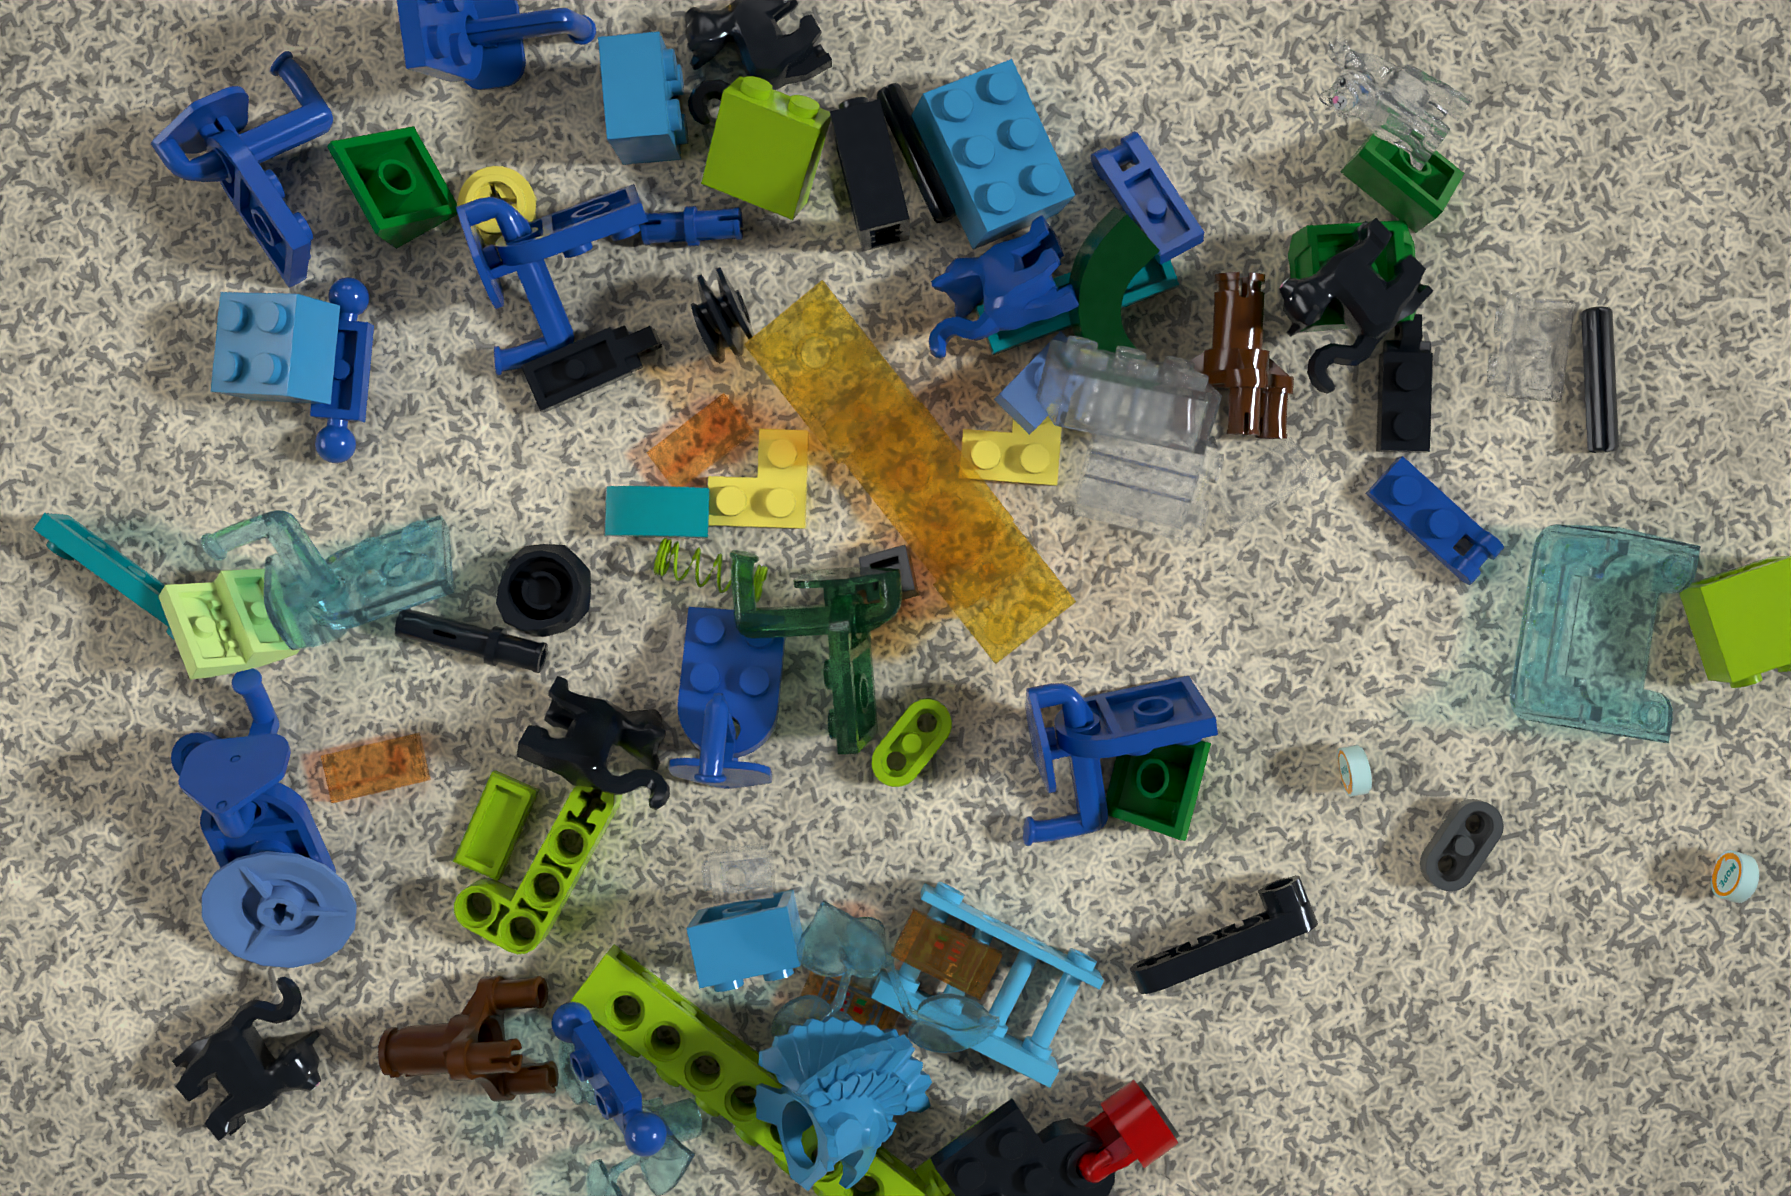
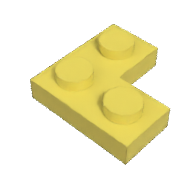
M1064 399L1030 434L1013 418L1011 432L963 429L959 479L1057 486Z
M759 429L757 478L708 476V526L806 529L809 431Z

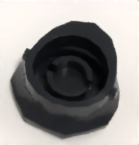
M539 544L523 547L507 562L498 586L496 605L504 623L541 637L562 633L572 628L589 612L591 571L566 545Z

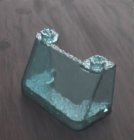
M1555 524L1542 530L1536 538L1533 547L1512 676L1510 704L1513 712L1519 718L1533 722L1669 743L1673 721V708L1670 700L1662 693L1644 689L1659 593H1680L1690 586L1697 572L1701 546L1611 526Z

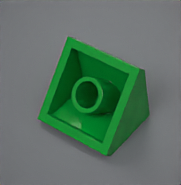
M1390 112L1387 113L1340 171L1397 219L1405 221L1407 227L1415 233L1434 221L1444 211L1465 174Z
M414 126L330 141L328 144V150L375 234L397 249L458 215L456 210L457 202Z
M1202 739L1193 745L1173 744L1154 748L1151 752L1141 756H1130L1127 754L1117 756L1106 795L1108 815L1163 835L1186 841L1211 743Z

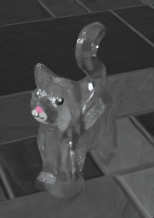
M1339 33L1332 37L1328 42V56L1333 63L1343 70L1336 78L1332 87L1321 93L1319 100L1329 106L1338 117L1360 119L1376 137L1410 154L1411 164L1421 171L1451 130L1442 120L1448 114L1458 121L1473 100L1450 85L1428 75L1421 69L1409 64L1396 66L1377 55L1357 53L1347 46L1348 38Z

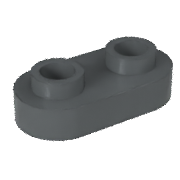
M1467 799L1456 804L1421 855L1420 869L1424 878L1433 886L1444 891H1457L1466 887L1502 836L1504 824L1500 812L1493 805L1478 799ZM1472 815H1477L1480 820L1478 829L1474 832H1468L1466 829L1467 819ZM1449 855L1452 859L1451 868L1446 872H1440L1438 869L1439 859Z

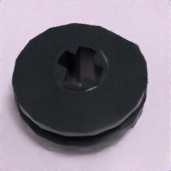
M718 267L715 270L720 297L716 298L702 274L697 275L701 304L696 305L692 303L691 309L699 333L714 360L720 364L725 361L722 336L737 357L742 356L744 353L740 327L751 342L755 340V336L740 291L734 290L721 267Z

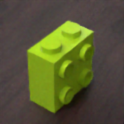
M739 76L723 91L701 184L794 220L808 202L831 121L830 112L819 108V103L807 96H789L772 89V85L764 79L754 76H746L744 78Z
M1791 556L1768 557L1677 588L1708 681L1730 683L1731 688H1741L1761 682L1763 680L1761 673L1776 668L1778 672L1791 671Z

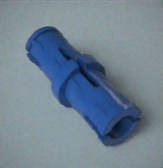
M686 206L683 212H645L648 222H645V225H640L644 245L687 242L688 246H699L700 241L743 239V230H740V228H743V217L740 207L698 211L696 206Z

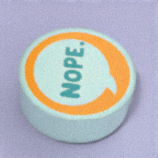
M1359 745L1339 748L1337 758L1342 784L1347 795L1352 797L1368 794L1372 787V777L1369 762L1363 748Z
M1733 850L1725 851L1716 861L1711 878L1712 891L1718 898L1735 903H1742L1749 899L1755 892L1759 882L1757 862L1750 855Z

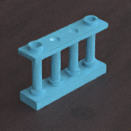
M938 882L934 888L924 883L920 891L921 900L932 905L926 917L945 925L949 915H952L976 927L971 939L985 945L986 948L967 987L950 979L944 992H938L936 997L918 989L920 982L917 978L923 965L905 958L900 970L895 969L892 975L882 970L880 971L872 987L871 998L1051 1088L1059 1068L1055 1057L1051 1056L1053 1050L1049 1046L1081 982L1083 981L1100 990L1104 979L1099 970L1094 968L1097 961L1073 948H1070L1068 954H1065L962 902L965 895L950 885ZM928 922L912 956L926 962L923 959L927 952H931L942 928ZM933 926V931L928 935V941L926 940L924 943V949L922 948L920 951L921 955L915 954L920 948V943L924 940L923 936H926L928 932L927 928ZM993 937H996L1020 949L988 1014H982L980 1019H977L962 1011L964 1004L961 1001ZM968 942L969 944L966 950H964L965 952L957 965L954 975L952 974L953 977L965 982L981 950L980 947ZM975 947L976 952L972 954V960L968 963V968L963 973L964 976H959V972L963 970V964L967 962L966 958L971 954L970 950ZM1040 959L1062 970L1064 973L1032 1037L1026 1036L1024 1041H1021L1006 1033L1008 1026L1005 1023L1037 960Z

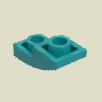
M606 486L604 536L708 538L709 488Z

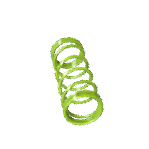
M664 538L656 555L654 574L661 577L664 576L670 566L671 556L674 554V576L677 581H681L688 574L691 564L684 574L678 578L677 559L679 542L676 541L671 550V539ZM698 547L692 557V562L696 559L695 579L698 587H702L708 582L714 567L718 564L717 587L720 593H724L731 586L732 579L721 590L722 554H718L710 574L700 584L699 563L701 549ZM670 553L669 561L666 564L667 556ZM741 559L733 575L734 577L740 568L739 595L741 599H746L750 595V601L757 603L762 595V587L767 577L768 567L761 566L760 564L757 566L752 586L746 595L743 596L744 561Z

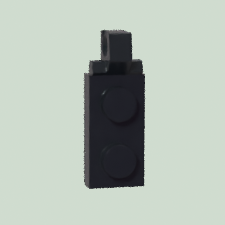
M1415 314L1413 321L1397 323L1394 327V340L1384 341L1383 352L1379 354L1376 452H1430L1433 353H1431V341H1422V314Z
M625 325L616 329L608 327L525 363L521 368L540 412L545 413L633 375L634 371L643 368L639 357L656 351L663 346L656 330L652 326L643 328L630 335Z

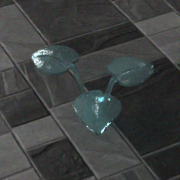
M822 901L812 922L799 939L797 956L800 963L806 969L818 975L826 977L842 975L836 997L830 1004L816 995H804L790 1000L776 1013L771 1025V1034L773 1038L788 1034L790 1025H803L807 1019L822 1021L825 1016H830L838 1020H853L849 1014L840 1011L844 1004L851 976L872 978L880 972L882 967L887 971L905 1017L913 1021L908 1028V1038L921 1048L940 1053H953L971 1048L984 1041L997 1029L1000 1017L989 1013L978 1002L957 994L931 996L923 1000L917 1010H915L910 1005L894 966V954L886 952L885 926L883 923L871 917L854 918L843 910L826 901Z
M559 1040V1072L569 1097L576 1105L583 1104L585 1101L590 1105H597L594 1098V1088L588 1080L581 1082L572 1067L570 1053L575 1051L574 1044ZM661 1097L650 1100L642 1099V1110L658 1115L666 1125L667 1138L664 1146L652 1156L641 1157L633 1154L611 1167L609 1171L602 1159L594 1160L590 1164L586 1175L587 1196H623L616 1184L617 1179L623 1171L639 1162L650 1190L656 1196L669 1193L679 1183L695 1156V1153L681 1142L698 1138L702 1133L701 1114L695 1101L687 1098L664 1105Z

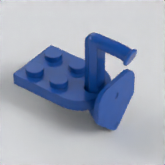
M397 0L406 69L448 82L464 81L470 87L477 90L509 87L520 80L526 66L523 39L567 33L574 43L584 45L591 42L596 35V26L591 18L586 15H580L568 8L520 13L517 0Z
M285 51L273 62L270 72L273 76L279 75L302 107L239 134L248 123L249 96L244 88L240 86L228 87L191 103L151 141V145L164 165L175 176L188 181L220 182L233 206L286 285L290 288L307 278L313 233L305 218L299 212L293 214L283 200L285 193L274 172L270 169L264 171L260 163L324 135L332 127L333 115L308 75L293 59V54L290 51ZM206 150L208 152L192 160H189L185 155L197 154Z
M634 184L543 216L532 222H528L518 210L506 201L494 197L479 198L456 207L472 259L494 308L504 307V292L499 277L517 271L543 333V337L512 348L500 349L499 346H495L494 363L496 375H501L502 371L519 369L525 363L574 342L572 326L544 259L563 253L565 258L581 255L593 248L591 242L609 235L613 241H617L637 234L641 230L639 225L648 222ZM495 218L502 236L495 242V245L486 247L476 224Z
M701 607L688 608L678 695V716L687 738L700 750V759H671L669 761V771L672 776L723 789L772 783L771 768L757 763L739 762L738 758L760 748L775 729L779 713L787 614ZM733 721L740 727L739 736H737Z
M254 668L237 672L231 683L233 690L243 696L253 718L249 735L211 740L194 748L185 759L178 784L188 797L203 808L200 817L201 830L220 868L238 857L271 851L305 856L325 864L336 873L335 866L306 802L294 790L279 783L285 776L291 749L287 740L277 734L279 719L262 684V675Z
M1189 675L1085 698L1073 687L1063 683H1050L1026 688L1025 710L1036 765L1048 794L1056 792L1052 760L1069 757L1077 813L1048 820H1034L1030 816L1027 817L1023 827L1024 844L1031 846L1032 843L1050 842L1099 831L1105 826L1108 821V810L1100 758H1110L1126 754L1141 756L1151 752L1154 748L1173 744L1193 745L1200 742L1202 738L1218 735L1216 716ZM1062 704V709L1054 719V726L1045 728L1040 709Z

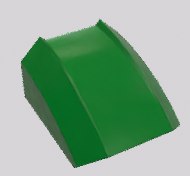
M1403 220L1381 221L1392 233V236L1387 246L1372 264V267L1386 282L1390 281L1394 276L1393 266L1402 257L1410 254L1415 257V244L1406 222ZM1362 223L1307 225L1292 234L1288 251L1290 277L1302 279L1313 276L1328 258L1355 244L1352 233ZM1329 304L1321 319L1312 325L1306 326L1300 333L1349 328ZM1416 311L1397 323L1413 321Z

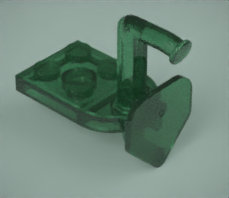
M732 550L729 556L732 558L731 585L737 630L747 638L828 635L830 659H826L824 662L823 676L826 689L832 690L834 709H830L828 713L829 737L831 740L837 741L838 755L858 754L878 733L870 631L895 617L901 607L902 585L900 569L847 567L809 571L793 579L794 588H823L825 604L756 608L753 572L754 563L759 561V557L753 553ZM879 581L880 603H864L862 596L856 593L855 585Z

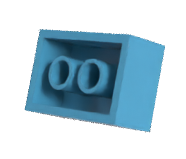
M1012 59L923 93L911 116L953 203L956 215L973 250L1031 226L1032 221L1041 215L1046 220L1059 214L1075 197L1070 182Z

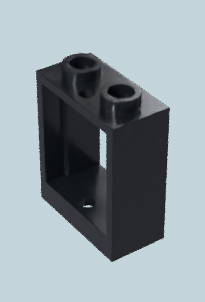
M856 97L843 101L838 105L839 109L830 111L833 137L862 252L909 240L910 218L880 99L868 102L866 97Z

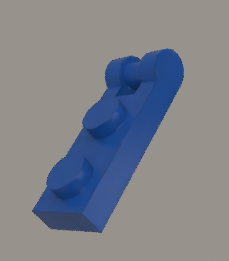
M1136 131L1121 138V144L1111 150L1104 147L1091 154V162L1099 178L1106 182L1125 213L1160 250L1154 256L1159 265L1204 241L1205 232ZM1128 162L1135 165L1124 172L1120 168Z
M1403 456L1398 457L1365 493L1467 585H1471L1481 574L1479 568L1488 558L1494 560L1504 549V545L1498 538L1480 527ZM1462 537L1466 538L1473 545L1464 556L1453 549Z

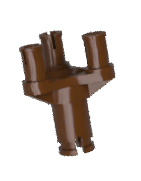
M1240 272L1215 274V283L1218 284V291L1214 292L1212 349L1204 350L1200 355L1169 373L1168 391L1173 392L1170 435L1202 436L1203 392H1208V388L1230 389L1227 435L1243 434L1255 435V438L1287 439L1288 395L1293 394L1294 377L1289 376L1269 357L1270 351L1262 350L1265 293L1261 292V285L1265 284V274L1250 272L1248 277L1240 278ZM1239 280H1240V286H1241V295H1239V290H1238V288H1239Z
M503 976L482 977L477 984L476 991L461 1014L452 1017L449 1023L404 1026L400 1030H398V1027L386 1029L380 1037L378 1045V1061L382 1073L390 1075V1078H398L403 1074H406L405 1077L449 1074L454 1081L476 1080L494 1102L512 1101L516 1095L555 1093V1087L558 1086L559 1082L556 1063L554 1061H546L543 1063L522 1064L523 1054L511 1055V1051L522 1049L520 1041L517 1038L506 1040L504 1031V1013L506 1010L541 1009L546 1006L548 986L545 978L535 976L534 978L505 980Z

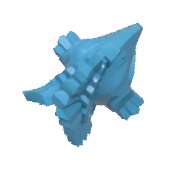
M825 1016L822 1021L807 1019L803 1025H790L788 1034L775 1036L771 1048L759 1051L758 1065L776 1074L779 1083L783 1087L777 1089L763 1083L756 1086L757 1095L753 1100L757 1108L756 1117L759 1120L777 1126L790 1178L805 1190L809 1191L814 1183L825 1176L827 1172L834 1171V1165L840 1160L843 1164V1175L839 1184L845 1189L854 1186L868 1171L881 1143L885 1142L892 1135L897 1124L892 1120L893 1115H904L908 1111L921 1113L931 1106L925 1091L931 1085L932 1080L929 1074L922 1071L923 1062L911 1056L915 1048L912 1047L913 1044L905 1034L899 1036L896 1029L880 1030L873 1024H859L854 1020H838L834 1017ZM813 1124L818 1138V1155L815 1163H812L805 1154L801 1142L802 1133Z

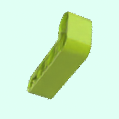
M575 786L517 891L491 878L480 879L463 889L456 897L454 915L457 921L466 929L508 952L518 955L527 954L534 950L553 928L619 808L622 795L602 792L601 800L607 804H601L586 819L580 817L581 814L586 812L592 800V797L586 792H591L596 788ZM565 829L575 830L581 835L584 844L582 852L574 853L565 848L562 843V835ZM541 873H549L557 878L560 888L558 895H548L541 890L538 880ZM474 893H483L490 899L492 904L490 914L485 915L475 909L472 901ZM523 916L533 922L536 932L534 938L523 937L517 932L515 928L516 917Z

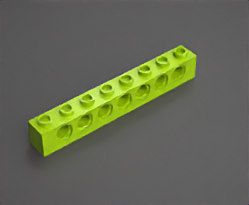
M613 944L570 1002H578L586 1006L597 1028L603 1026L617 1036V1044L626 1053L636 1058L642 1055L656 1066L655 1071L662 1080L673 1087L683 1086L696 1096L695 1102L703 1111L713 1117L723 1116L735 1126L734 1131L744 1142L753 1147H757L760 1144L774 1155L773 1159L778 1167L790 1175L776 1126L757 1119L755 1103L741 1102L734 1092L736 1088L745 1085L751 1086L756 1090V1086L760 1083L781 1089L783 1085L779 1083L776 1074L758 1065L759 1053ZM623 995L632 996L640 1004L641 1012L637 1015L623 1013L618 1006V997ZM663 1025L675 1028L680 1035V1042L674 1045L663 1043L657 1036L656 1028ZM704 1055L711 1056L719 1063L720 1071L714 1074L703 1073L698 1069L695 1059ZM813 1124L802 1133L801 1142L805 1154L812 1163H815L816 1157L813 1151L818 1148V1138ZM883 1146L877 1149L876 1155L864 1175L872 1177L877 1181L878 1186L875 1189L863 1192L854 1186L849 1189L839 1184L843 1175L841 1160L834 1165V1171L827 1172L813 1186L817 1196L926 1195L924 1189L925 1182L922 1181L916 1171Z

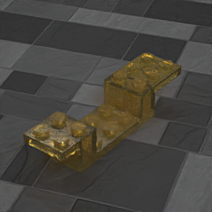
M823 280L744 344L836 463L848 467L937 580L933 586L995 664L1076 602L1075 598L1045 562L1043 554L963 455L894 365L885 359Z

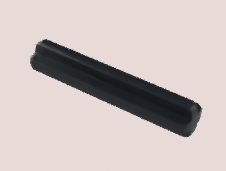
M893 83L883 87L877 92V99H880L884 117L936 223L946 222L956 216V211L911 116L913 113L901 85Z
M1591 307L1584 310L1581 314L1587 448L1592 453H1608L1616 451L1619 447L1613 311L1610 307Z

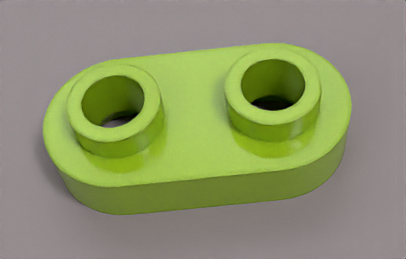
M922 698L914 701L907 707L874 749L872 769L879 781L891 787H901L911 783L951 732L952 720L944 704L932 698ZM925 713L932 714L937 721L935 728L928 732L922 731L917 725L918 718ZM900 752L905 756L906 763L901 769L895 770L888 766L887 757L890 753Z

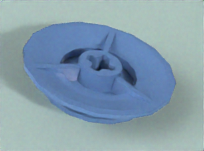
M265 851L238 857L217 870L202 893V919L213 939L234 956L261 966L295 968L321 962L343 948L356 926L357 904L347 883L325 864L299 854Z

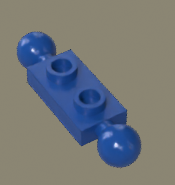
M351 277L335 281L330 287L328 294L329 303L340 305L331 405L311 404L310 411L311 417L327 419V426L322 428L316 436L315 448L323 460L335 464L349 460L356 449V439L347 428L348 421L363 423L366 421L374 325L369 322L357 321L358 315L362 314L368 307L369 292L361 281Z
M567 1002L558 1007L552 1017V1030L559 1040L574 1044L575 1051L570 1053L572 1067L581 1082L588 1080L594 1088V1098L602 1116L606 1120L614 1119L624 1135L627 1148L633 1154L648 1157L659 1152L666 1142V1125L658 1115L642 1110L641 1092L593 1022L589 1009L578 1002Z

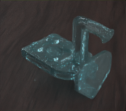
M281 510L270 511L222 528L213 534L206 533L201 537L203 550L208 556L217 561L224 560L227 552L237 547L266 537L278 554H271L265 559L264 605L270 622L291 650L311 649L342 637L349 628L357 627L454 593L450 532L442 515L424 521H415L404 528L378 537L366 538L358 544L335 552L325 560L298 520L291 513ZM311 616L317 622L316 624H313Z

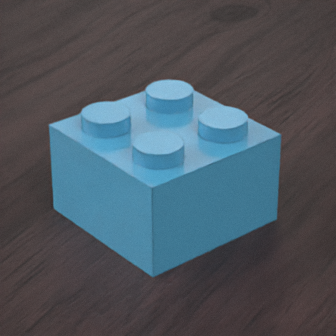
M659 31L598 37L606 135L609 144L622 164L681 160L680 145L688 144V127L686 116L681 114L680 103L676 99V96L684 95V81L681 65H677L674 48H666Z
M220 292L211 392L258 401L331 405L340 305L296 293Z
M793 889L700 909L686 928L699 989L713 986L715 992L739 988L744 985L743 979L763 975L764 981H775L789 977L794 974L793 968L800 967L806 947Z

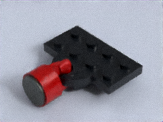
M1133 1079L1100 1103L1104 1111L1084 1126L1073 1123L1071 1118L1055 1121L1037 1133L1016 1102L1011 1098L931 1156L930 1159L955 1196H1109L1115 1183L1116 1171L1129 1166L1137 1159L1145 1169L1179 1144L1177 1138L1180 1135L1142 1081L1136 1083Z

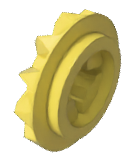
M490 166L480 169L465 181L459 192L457 206L479 198L495 196L493 188H495L504 201L515 203L511 204V206L518 210L528 222L536 219L537 198L529 182L513 169L503 166ZM495 218L476 224L486 245H495V242L502 236Z

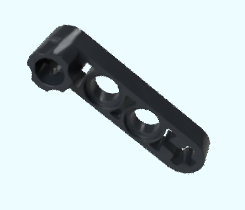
M1295 875L1281 878L1266 884L1265 887L1258 890L1265 911L1242 920L1244 925L1236 928L1235 923L1197 938V944L1191 946L1189 941L1133 964L1130 967V971L1138 992L1150 994L1166 989L1314 929L1318 925V921L1300 876Z

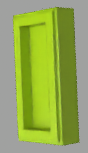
M496 770L492 771L453 862L496 881L500 880L540 789Z

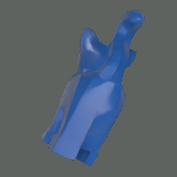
M1043 215L1032 221L1030 231L1023 236L997 243L979 257L955 258L947 266L944 274L931 281L932 287L935 290L947 293L949 298L955 303L954 314L956 316L944 319L931 331L929 349L933 356L939 359L945 357L947 343L954 336L978 341L999 331L1015 330L1036 321L1053 318L1080 306L1072 284L1058 290L1053 280L1052 273L1062 265L1060 259L1064 256L1060 240ZM983 299L984 312L979 319L975 321L966 319L965 317Z

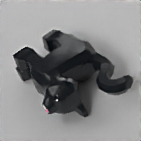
M735 0L721 10H702L692 7L685 14V35L688 40L687 47L693 53L690 62L693 70L701 68L727 45H733L741 59L746 75L764 79L772 85V89L778 90L787 84L807 81L831 68L832 58L829 53L825 52L821 44L813 47L822 31L812 14L800 19L799 29L791 34H782L777 22L796 8L798 5L797 0ZM720 79L702 81L693 88L688 99L689 112L693 119L701 125L709 124L711 117L707 107L708 101L711 99L721 101L723 91L731 84Z
M1377 218L1369 223L1365 220L1352 233L1355 244L1328 258L1313 276L1302 279L1290 277L1279 288L1284 299L1283 311L1292 322L1286 332L1290 337L1296 335L1306 326L1320 320L1329 304L1340 315L1356 337L1354 344L1351 346L1330 343L1316 349L1310 357L1307 374L1311 384L1319 392L1328 394L1335 390V385L1327 373L1329 365L1335 363L1357 366L1368 359L1376 345L1396 326L1397 322L1413 314L1433 292L1429 285L1420 283L1426 268L1412 254L1402 257L1393 266L1394 276L1388 282L1373 269L1372 264L1387 246L1392 236V233Z
M557 676L548 691V696L552 700L544 721L553 727L567 730L565 737L555 739L550 737L548 729L537 725H528L518 742L517 757L561 775L574 786L593 787L614 795L629 793L637 788H647L651 791L649 807L657 810L664 806L670 797V787L662 775L653 771H657L660 765L657 752L660 742L666 736L661 714L656 709L627 712L608 700L579 695L569 690L567 679ZM620 746L653 770L636 769L624 775L616 776L607 769L615 747Z
M284 976L276 981L283 996L281 1003L273 1004L254 999L241 1005L235 1014L219 1029L196 1040L172 1060L176 1067L186 1068L175 1087L188 1102L208 1090V1081L214 1077L228 1093V1096L215 1108L204 1123L218 1141L228 1134L231 1136L246 1123L244 1114L264 1109L284 1092L294 1090L309 1092L315 1089L321 1082L317 1070L320 1059L313 1047L314 1042L320 1036L317 1030L285 1047L278 1058L275 1059L253 1025L256 1019L274 1024L289 1021L300 1011L302 1002L299 986L290 978Z

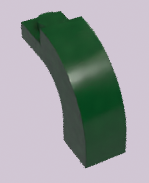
M1114 207L1090 232L1077 253L1072 266L1069 285L1072 284L1075 289L1079 306L1069 311V318L1079 345L1089 359L1103 373L1112 366L1113 370L1131 388L1139 382L1152 393L1166 379L1129 340L1122 324L1121 305L1126 288L1133 277L1160 250L1126 213Z

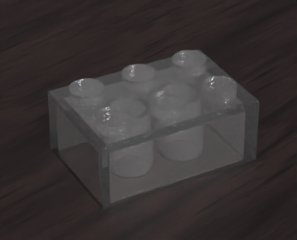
M1068 336L1067 342L1051 339L1036 399L1055 426L1199 455L1205 454L1222 395L1208 382L1209 377L1194 369L1195 364L1193 362L1174 356H1165L1164 363L1146 359L1147 354L1145 352L1126 346H1117L1116 352L1097 349V342L1078 336Z

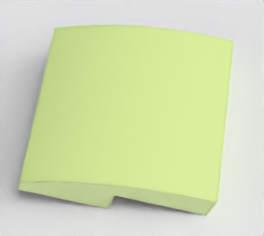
M268 568L220 571L214 582L165 585L158 596L190 680L227 675L257 668L296 655L301 649Z

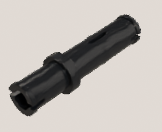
M403 607L400 610L395 624L396 637H404L443 649L483 658L485 664L496 666L500 662L540 673L547 657V643H539L509 635L505 628L494 626L490 630L453 619L411 610L408 607ZM440 631L454 634L456 637L442 634Z

